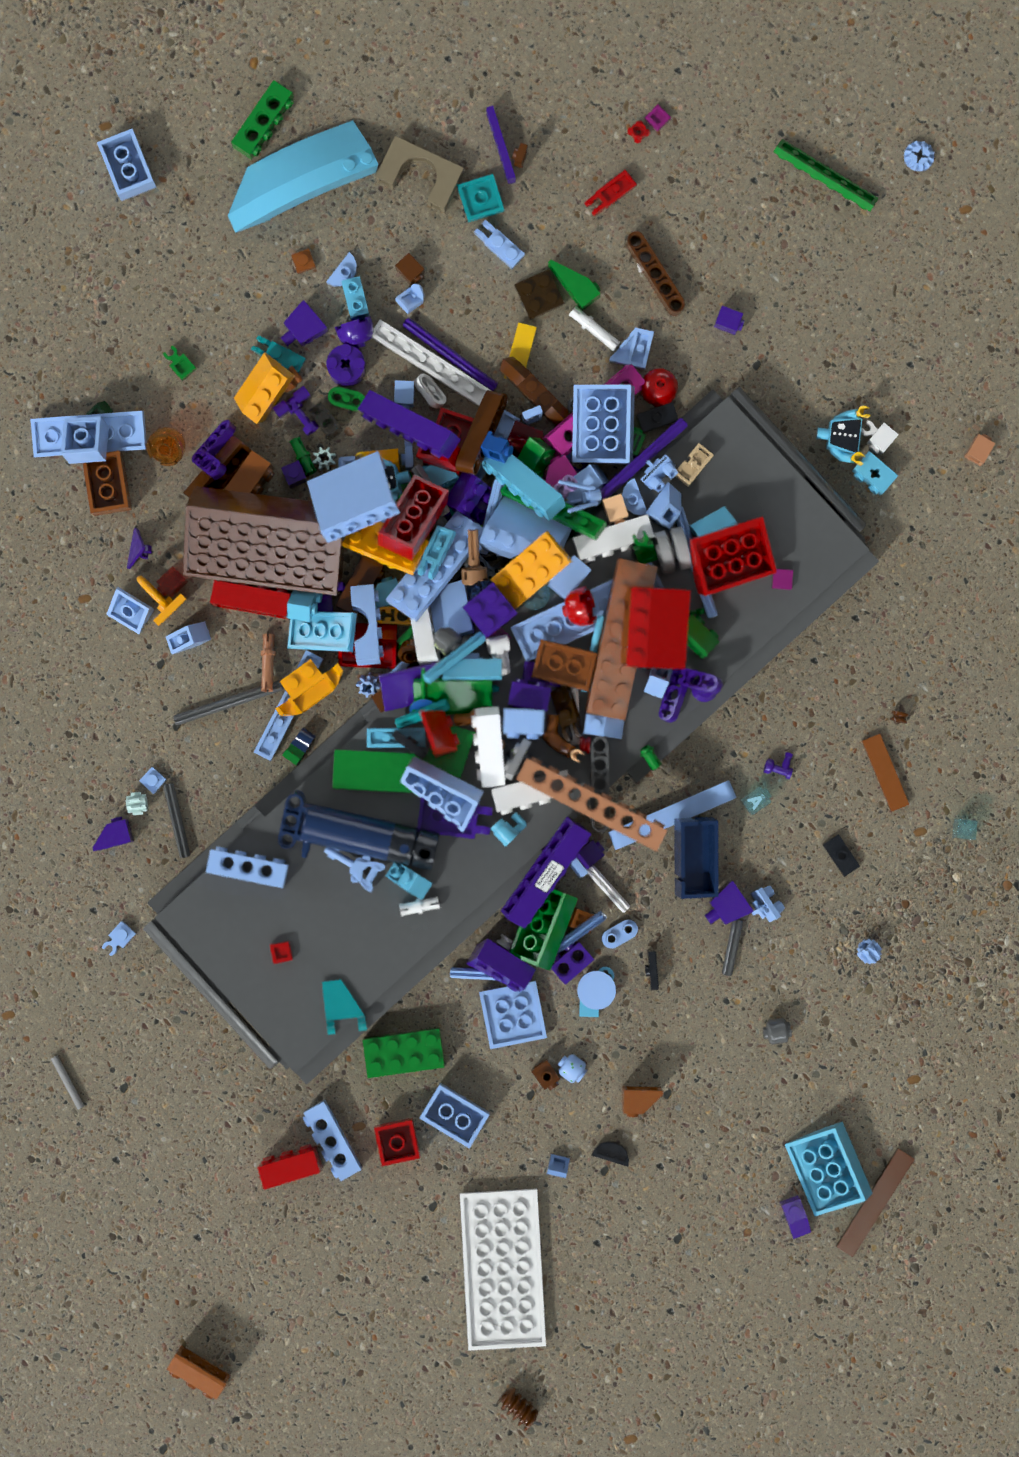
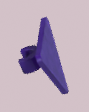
M138 528L133 530L127 569H131L138 557L148 559V554L152 553V546L144 545Z

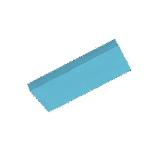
M317 611L316 615L312 616L310 622L290 619L287 648L353 652L357 614Z

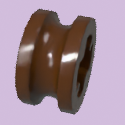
M899 711L891 712L893 714V717L890 718L891 721L907 724L906 717L909 714Z

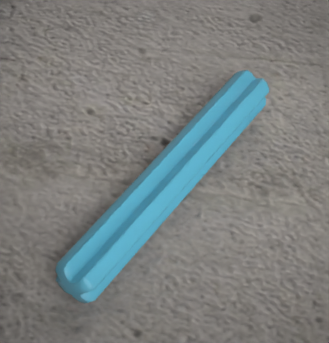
M481 631L476 633L423 674L424 680L428 684L432 683L484 643L486 636Z

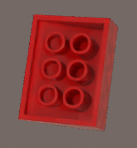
M763 516L690 539L693 577L698 594L708 596L777 573Z
M631 587L626 666L685 669L691 590Z

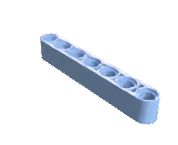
M728 780L647 815L646 820L653 823L655 819L665 824L664 829L674 825V819L694 817L737 797ZM644 824L640 827L641 835H647L650 832L649 825ZM616 830L608 832L615 850L636 842Z

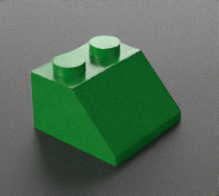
M692 614L688 620L687 645L703 659L720 642L717 639L719 636L713 629L708 630L704 626L705 621L700 616Z

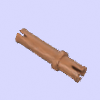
M263 634V650L261 651L262 692H267V690H269L268 692H273L274 657L276 656V651H274V634H269V636Z

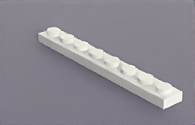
M381 319L375 326L373 339L477 406H480L485 392L490 389Z

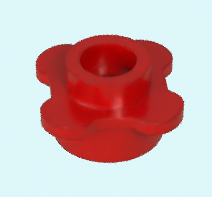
M636 121L632 127L628 128L627 134L631 135L634 138V142L639 144L644 137L649 136L650 131L646 129L642 121Z

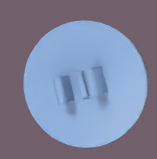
M591 971L585 974L579 981L577 993L580 1001L586 1007L599 1010L606 1008L612 1003L616 994V986L608 974L602 971Z

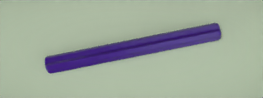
M407 318L404 321V328L491 391L497 388L498 383L412 319Z
M679 418L601 488V500L609 498L647 464L648 460L650 461L688 426L686 421Z

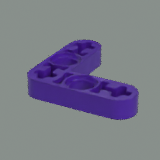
M229 420L223 421L192 457V462L215 480L225 474L226 466L214 456L232 437L236 427Z
M688 668L673 669L659 709V717L668 723L674 722L678 718L687 688L717 694L722 689V680L714 675ZM699 675L700 681L697 685H694L693 679ZM706 681L711 682V683H715V685H714V686L706 685ZM678 690L677 698L672 700V692ZM667 711H671L670 715H666Z

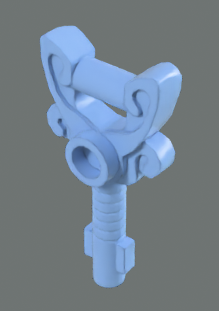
M326 847L324 852L328 854L327 857L332 860L337 859L350 867V874L352 875L350 879L353 883L359 881L367 891L372 892L374 878L378 871L386 868V865L379 862H370L371 858L368 856L359 857L354 861L340 853V850ZM368 866L372 867L367 877L364 879V869H366Z

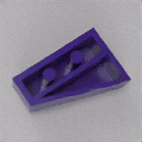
M489 939L476 945L466 963L474 969L502 982L515 992L525 990L536 971L535 968Z

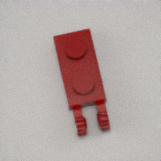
M624 170L597 190L584 204L586 207H589L600 199L602 204L592 211V215L597 216L605 208L607 209L634 189L637 184L630 174Z

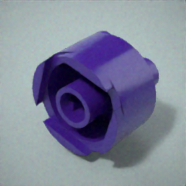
M343 344L337 346L329 353L326 361L327 370L331 379L340 386H354L364 378L366 371L365 360L360 350L356 347ZM344 363H346V364L349 363L350 368H347V367H344V368H343V364H344Z

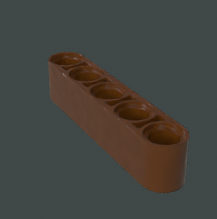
M638 231L631 232L627 238L629 252L667 312L671 316H679L685 307L683 297L643 234ZM634 238L639 239L640 244L634 246L631 244L630 241ZM647 254L651 259L644 262L640 256ZM657 270L661 276L654 278L650 272ZM667 286L671 292L664 294L661 291V287ZM677 302L681 308L674 310L671 307V303Z
M490 390L485 392L457 457V471L474 475L478 473L485 457L481 445L489 431L493 432V435L495 434L507 405V394Z

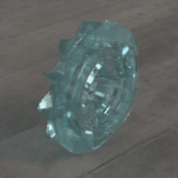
M545 584L538 591V595L542 599L535 597L530 602L531 598H529L523 605L531 610L543 608L550 598L549 587Z

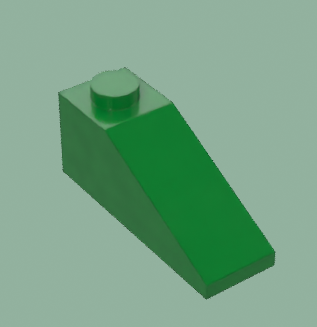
M553 260L548 261L549 269L580 310L583 311L600 298L601 289L595 281L592 283L589 278Z

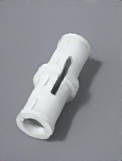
M438 896L399 904L401 916L418 912L423 914V911L440 909L439 903H436L439 901Z

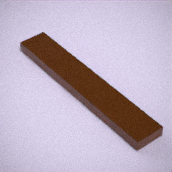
M899 1148L896 1149L872 1187L873 1194L862 1203L836 1244L837 1248L854 1257L915 1160L913 1157Z

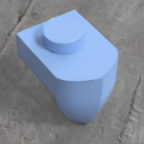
M419 284L411 285L410 288L396 297L395 301L407 314L423 304L424 291Z

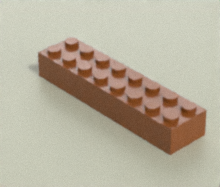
M617 558L597 651L598 654L585 707V712L620 720H625L636 671V667L626 666L631 587L654 588L657 566Z

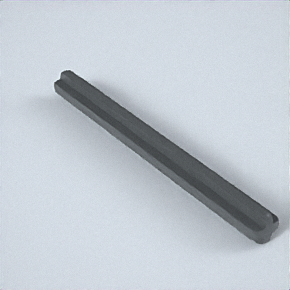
M281 680L273 682V692H268L269 690L262 692L260 686L174 715V722L176 725H181L282 691L284 687L279 682Z

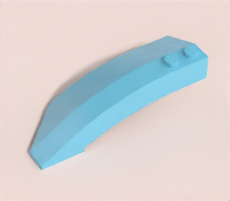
M354 121L347 122L287 146L247 167L228 213V218L235 233L269 221L284 211L318 195L376 173L378 162L371 147Z

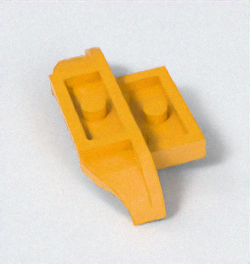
M310 659L279 681L290 695L286 702L275 708L279 715L294 716L302 714L324 699L339 684L343 674L342 668L337 663L330 670L322 674Z

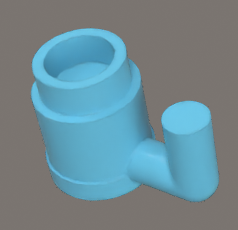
M517 812L511 816L517 823L514 828L502 818L491 828L494 835L505 847L527 826V822Z

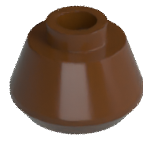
M414 639L404 641L398 651V657L408 664L418 662Z

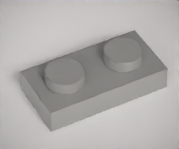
M523 739L521 744L517 742L512 752L515 754L513 760L509 759L503 769L507 771L505 774L506 778L512 780L531 743L530 741Z

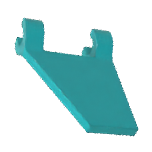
M342 980L322 982L327 1034H336L335 1020L349 1018L358 1019L359 1031L367 1030L365 1015Z

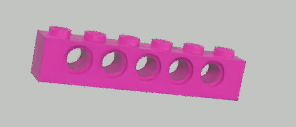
M629 364L625 365L604 385H620L621 383L632 385L635 387V395L642 390L641 386L645 383V380L634 366ZM573 412L542 438L549 446L556 450L554 453L556 456H566L572 451ZM566 431L570 433L569 441L564 437Z

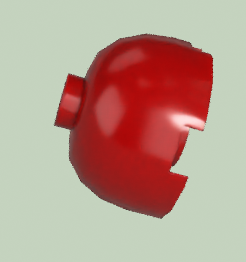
M655 368L643 377L645 383L641 386L642 390L640 393L649 404L654 407H660L671 403L675 399L678 392V382L672 372L664 368Z
M586 586L576 588L567 594L562 611L570 622L577 626H589L595 624L597 616H593V608L596 607L594 598L590 590L586 591Z

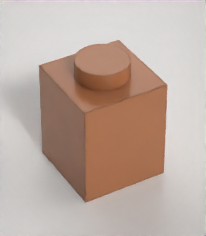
M978 434L964 457L981 466L985 463L996 443L992 442L991 437L985 434Z

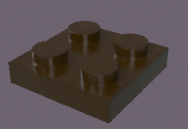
M549 269L514 284L529 320L565 304Z

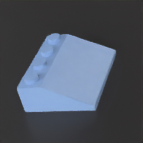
M574 385L573 463L629 464L633 461L634 386Z
M503 497L486 523L479 539V544L483 550L513 560L546 531H549L561 548L564 549L571 528L553 519L549 521L544 516L541 518L534 510L510 498Z

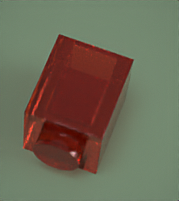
M173 566L156 581L159 585L157 589L164 596L168 594L170 597H173L188 583Z

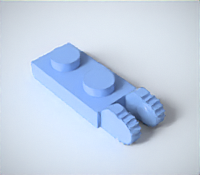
M484 220L483 226L492 235L487 238L479 229H476L474 233L484 242L485 246L513 269L525 256V253L498 229H495L488 221Z

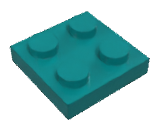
M493 174L457 185L468 223L504 212Z

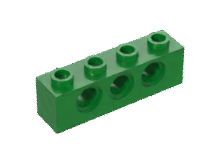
M273 80L231 141L232 147L251 160L254 156L257 157L262 150V144L265 140L268 141L271 138L275 125L278 126L282 122L286 109L289 110L294 104L293 93ZM274 102L280 104L276 109L270 108V105ZM262 118L269 119L267 124H260L259 122ZM253 133L258 134L257 139H255V140H250V139H249V136H250L251 134H253Z

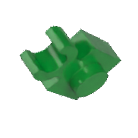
M171 346L174 354L168 356L164 352L163 355L166 360L173 362L169 365L170 368L183 381L196 370V367L184 353L179 357L177 349Z
M644 530L642 531L643 537L641 539H637L635 534H633L632 538L636 544L633 548L638 563L646 564L658 558L652 540L648 541V535Z

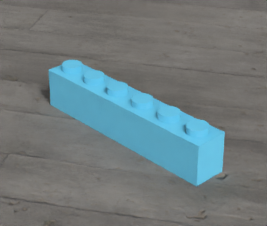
M511 455L508 457L505 463L484 457L481 464L483 469L489 475L493 474L496 476V480L501 485L505 484L508 486L509 491L514 496L519 495L526 506L529 507L531 505L536 514L541 518L544 516L550 521L566 506L563 496L515 456Z

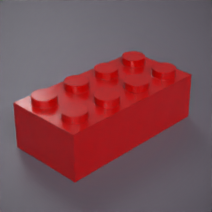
M414 475L396 503L400 513L387 518L379 530L378 545L413 561L447 505L449 490Z
M214 580L210 603L214 607L290 620L287 618V602L291 596L288 590L276 588V591H273L267 586L257 585L256 588L250 584H233V582Z

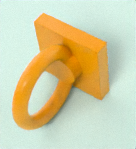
M141 575L137 577V582L159 604L157 609L161 613L153 620L158 626L187 600L182 593L174 600L170 596L165 598L145 577Z

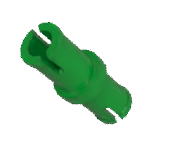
M301 437L292 439L289 443L305 475L310 476L317 472L310 459L311 454L306 450Z

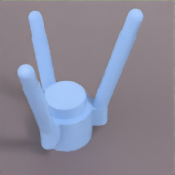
M558 481L559 484L586 490V492L582 493V499L565 501L570 505L584 503L583 505L568 509V513L598 506L601 503V492L599 489H595V485L588 486L569 481Z

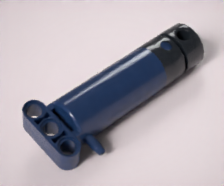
M294 790L289 794L285 803L278 842L281 847L289 849L295 845L296 841H302L301 856L303 858H307L311 844L404 865H410L413 858V867L431 871L440 833L420 829L418 836L417 827L306 803L305 794L300 790ZM298 797L301 803L296 805L291 801V798ZM287 816H294L297 819V822L290 823L287 819ZM283 835H291L293 841L287 842Z

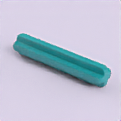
M443 699L396 718L395 724L398 729H403L422 721L420 711L449 710L448 701Z

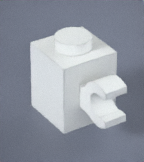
M867 421L866 424L870 427V430L865 431L861 428V434L863 436H872L867 442L868 448L873 453L882 455L899 434L885 423L877 429L871 421Z

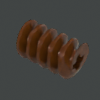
M512 1387L502 1394L496 1405L502 1402L501 1410L508 1408L506 1415L508 1416L513 1413V1421L519 1418L520 1420L517 1425L525 1424L523 1429L525 1432L536 1421L539 1411L537 1409L532 1410L533 1405L531 1403L527 1404L526 1398L521 1399V1393L515 1394L516 1388Z

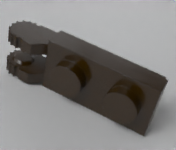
M561 686L550 691L564 739L568 742L572 741L571 725L575 736L578 738L582 737L581 719L571 687Z

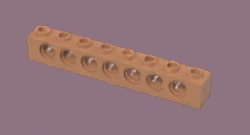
M534 757L531 760L526 758L516 780L655 851L658 850L668 831L664 829L665 824L655 819L652 823L646 820L647 815L639 811L636 813L629 811L630 806L619 802L617 805L611 802L612 797L604 793L601 796L594 793L595 788L584 784L582 787L576 784L577 779L569 775L566 778L559 775L560 771L552 766H549L547 769L541 766L542 761ZM538 770H542L545 773V779L541 782L536 781L534 778V774ZM556 779H560L563 783L562 789L558 791L552 788V782ZM573 788H577L580 791V797L575 800L569 796ZM591 797H595L598 801L595 808L587 806V800ZM608 806H612L615 809L613 817L605 816L604 811ZM626 815H630L633 819L630 826L622 824V819ZM644 824L650 827V832L647 835H641L639 831L640 827Z

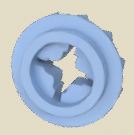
M916 140L906 148L904 161L910 169L924 171L932 165L934 151L931 145H928L925 141ZM922 149V155L925 158L922 157L917 163L918 159L914 153L917 154Z

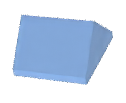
M117 587L106 615L140 634L155 609Z

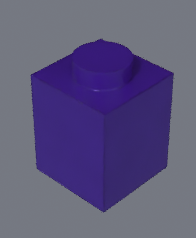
M722 306L714 328L735 335L737 330L741 331L745 321L742 319L743 313Z
M299 460L281 467L290 488L308 481Z

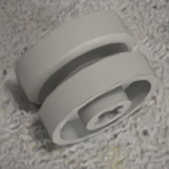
M682 527L671 529L670 540L665 531L654 533L655 550L664 575L674 572L675 561L680 570L691 568L689 549Z

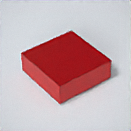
M290 941L270 944L273 964L293 960Z

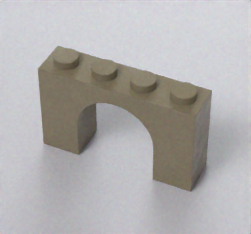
M394 136L375 176L376 182L394 189L406 166L415 162L426 163L434 169L437 175L435 185L427 199V205L445 214L457 189V185L464 174L462 164L455 160L450 162L444 159L445 157L440 153L435 152L433 154L427 151L428 149L423 145L418 144L416 146L410 143L411 141L406 137L400 136L399 138Z

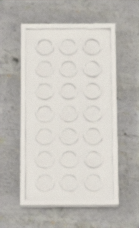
M537 1189L460 1193L468 1351L546 1346Z

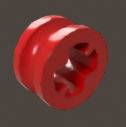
M582 736L580 737L579 750L585 751L586 754H589L590 737L584 738Z

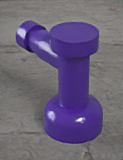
M785 753L782 766L775 765L774 760L768 758L763 773L770 774L775 772L786 776V779H790L793 768L789 766L793 754Z

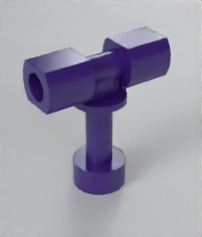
M304 386L295 391L293 397L285 402L283 400L273 407L274 412L280 419L289 412L291 415L296 414L305 426L303 431L307 436L319 428L315 420L310 421L301 409L304 406L302 403L311 397Z

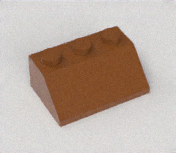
M182 1345L166 1369L170 1371L169 1374L172 1377L183 1379L190 1388H198L203 1391L202 1394L205 1397L216 1400L231 1376Z

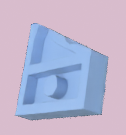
M635 327L629 337L624 340L618 350L610 357L609 362L621 365L632 364L634 368L645 370L654 332Z

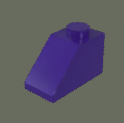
M122 817L111 819L112 823L106 824L93 846V851H100L134 842L128 819L123 820Z
M592 840L580 849L577 859L587 870L605 856L602 853L605 849L599 841L595 843Z
M798 1195L781 1201L780 1205L793 1239L811 1233L807 1215Z

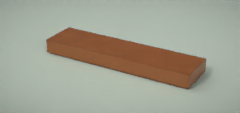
M877 734L863 740L862 744L890 811L893 812L909 805L881 735Z

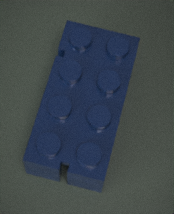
M697 817L695 820L692 818L674 819L675 874L678 876L675 878V895L681 899L719 897L718 820L713 817Z

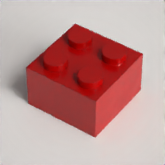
M413 1117L375 1125L374 1132L381 1166L420 1159L421 1154Z

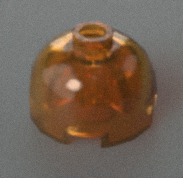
M171 427L157 429L150 435L146 443V451L151 459L154 457L162 466L176 465L182 459L186 450V443L182 434Z

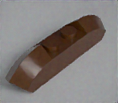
M509 357L502 360L500 367L502 374L535 407L541 406L542 415L554 427L570 414L550 391L516 358Z

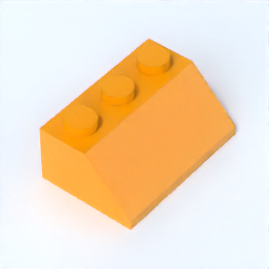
M264 352L234 399L244 415L256 424L266 420L295 375Z

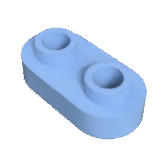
M629 919L623 920L603 933L602 943L607 948L618 947L636 936L638 932L637 924ZM626 926H631L632 931L630 933L625 932ZM610 935L615 936V941L612 943L608 941Z

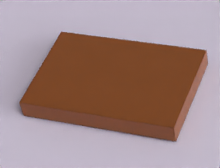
M541 639L531 678L588 692L598 653Z

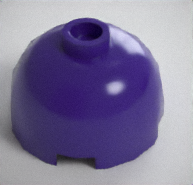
M371 316L335 327L339 340L343 344L354 346L357 349L365 347V342L372 338L374 332Z

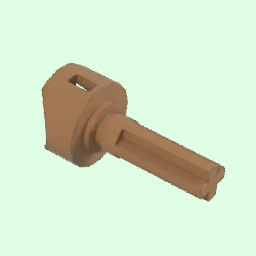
M469 529V566L461 569L462 584L473 585L478 581H488L487 567L480 565L478 529Z

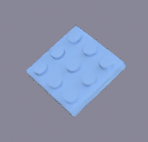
M536 981L529 982L526 989L520 992H515L509 989L508 986L479 992L490 1049L547 1038Z

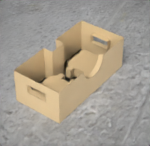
M698 443L688 456L689 462L687 463L684 460L677 469L680 473L675 477L689 487L714 455Z

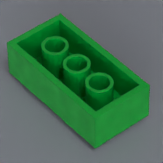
M556 889L550 892L543 906L533 916L531 923L525 929L519 926L509 952L525 962L550 971L578 898Z
M440 1027L362 1039L367 1078L445 1068Z

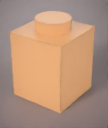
M622 494L602 501L609 524L614 523L615 525L625 522V519L628 518V512Z

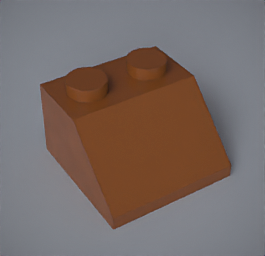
M622 1086L623 1114H626L627 1117H639V1114H644L663 1096L662 1088Z

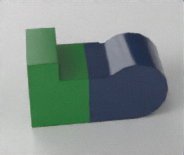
M303 727L282 756L298 766L314 742L316 735Z

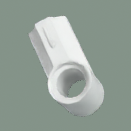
M501 635L487 638V649L491 659H502V675H506L510 672L508 656L510 644L508 636Z

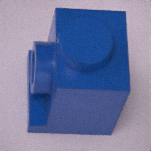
M491 431L488 432L481 445L485 457L505 463L513 453V446L509 445L508 440L501 436L495 437Z

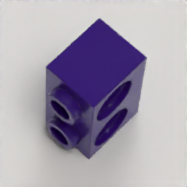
M579 941L565 948L567 952L564 955L560 956L558 954L551 968L565 985L594 960ZM576 950L583 952V958L579 961L574 960L572 957L573 952ZM567 963L569 965L568 972L560 973L558 971L559 964Z

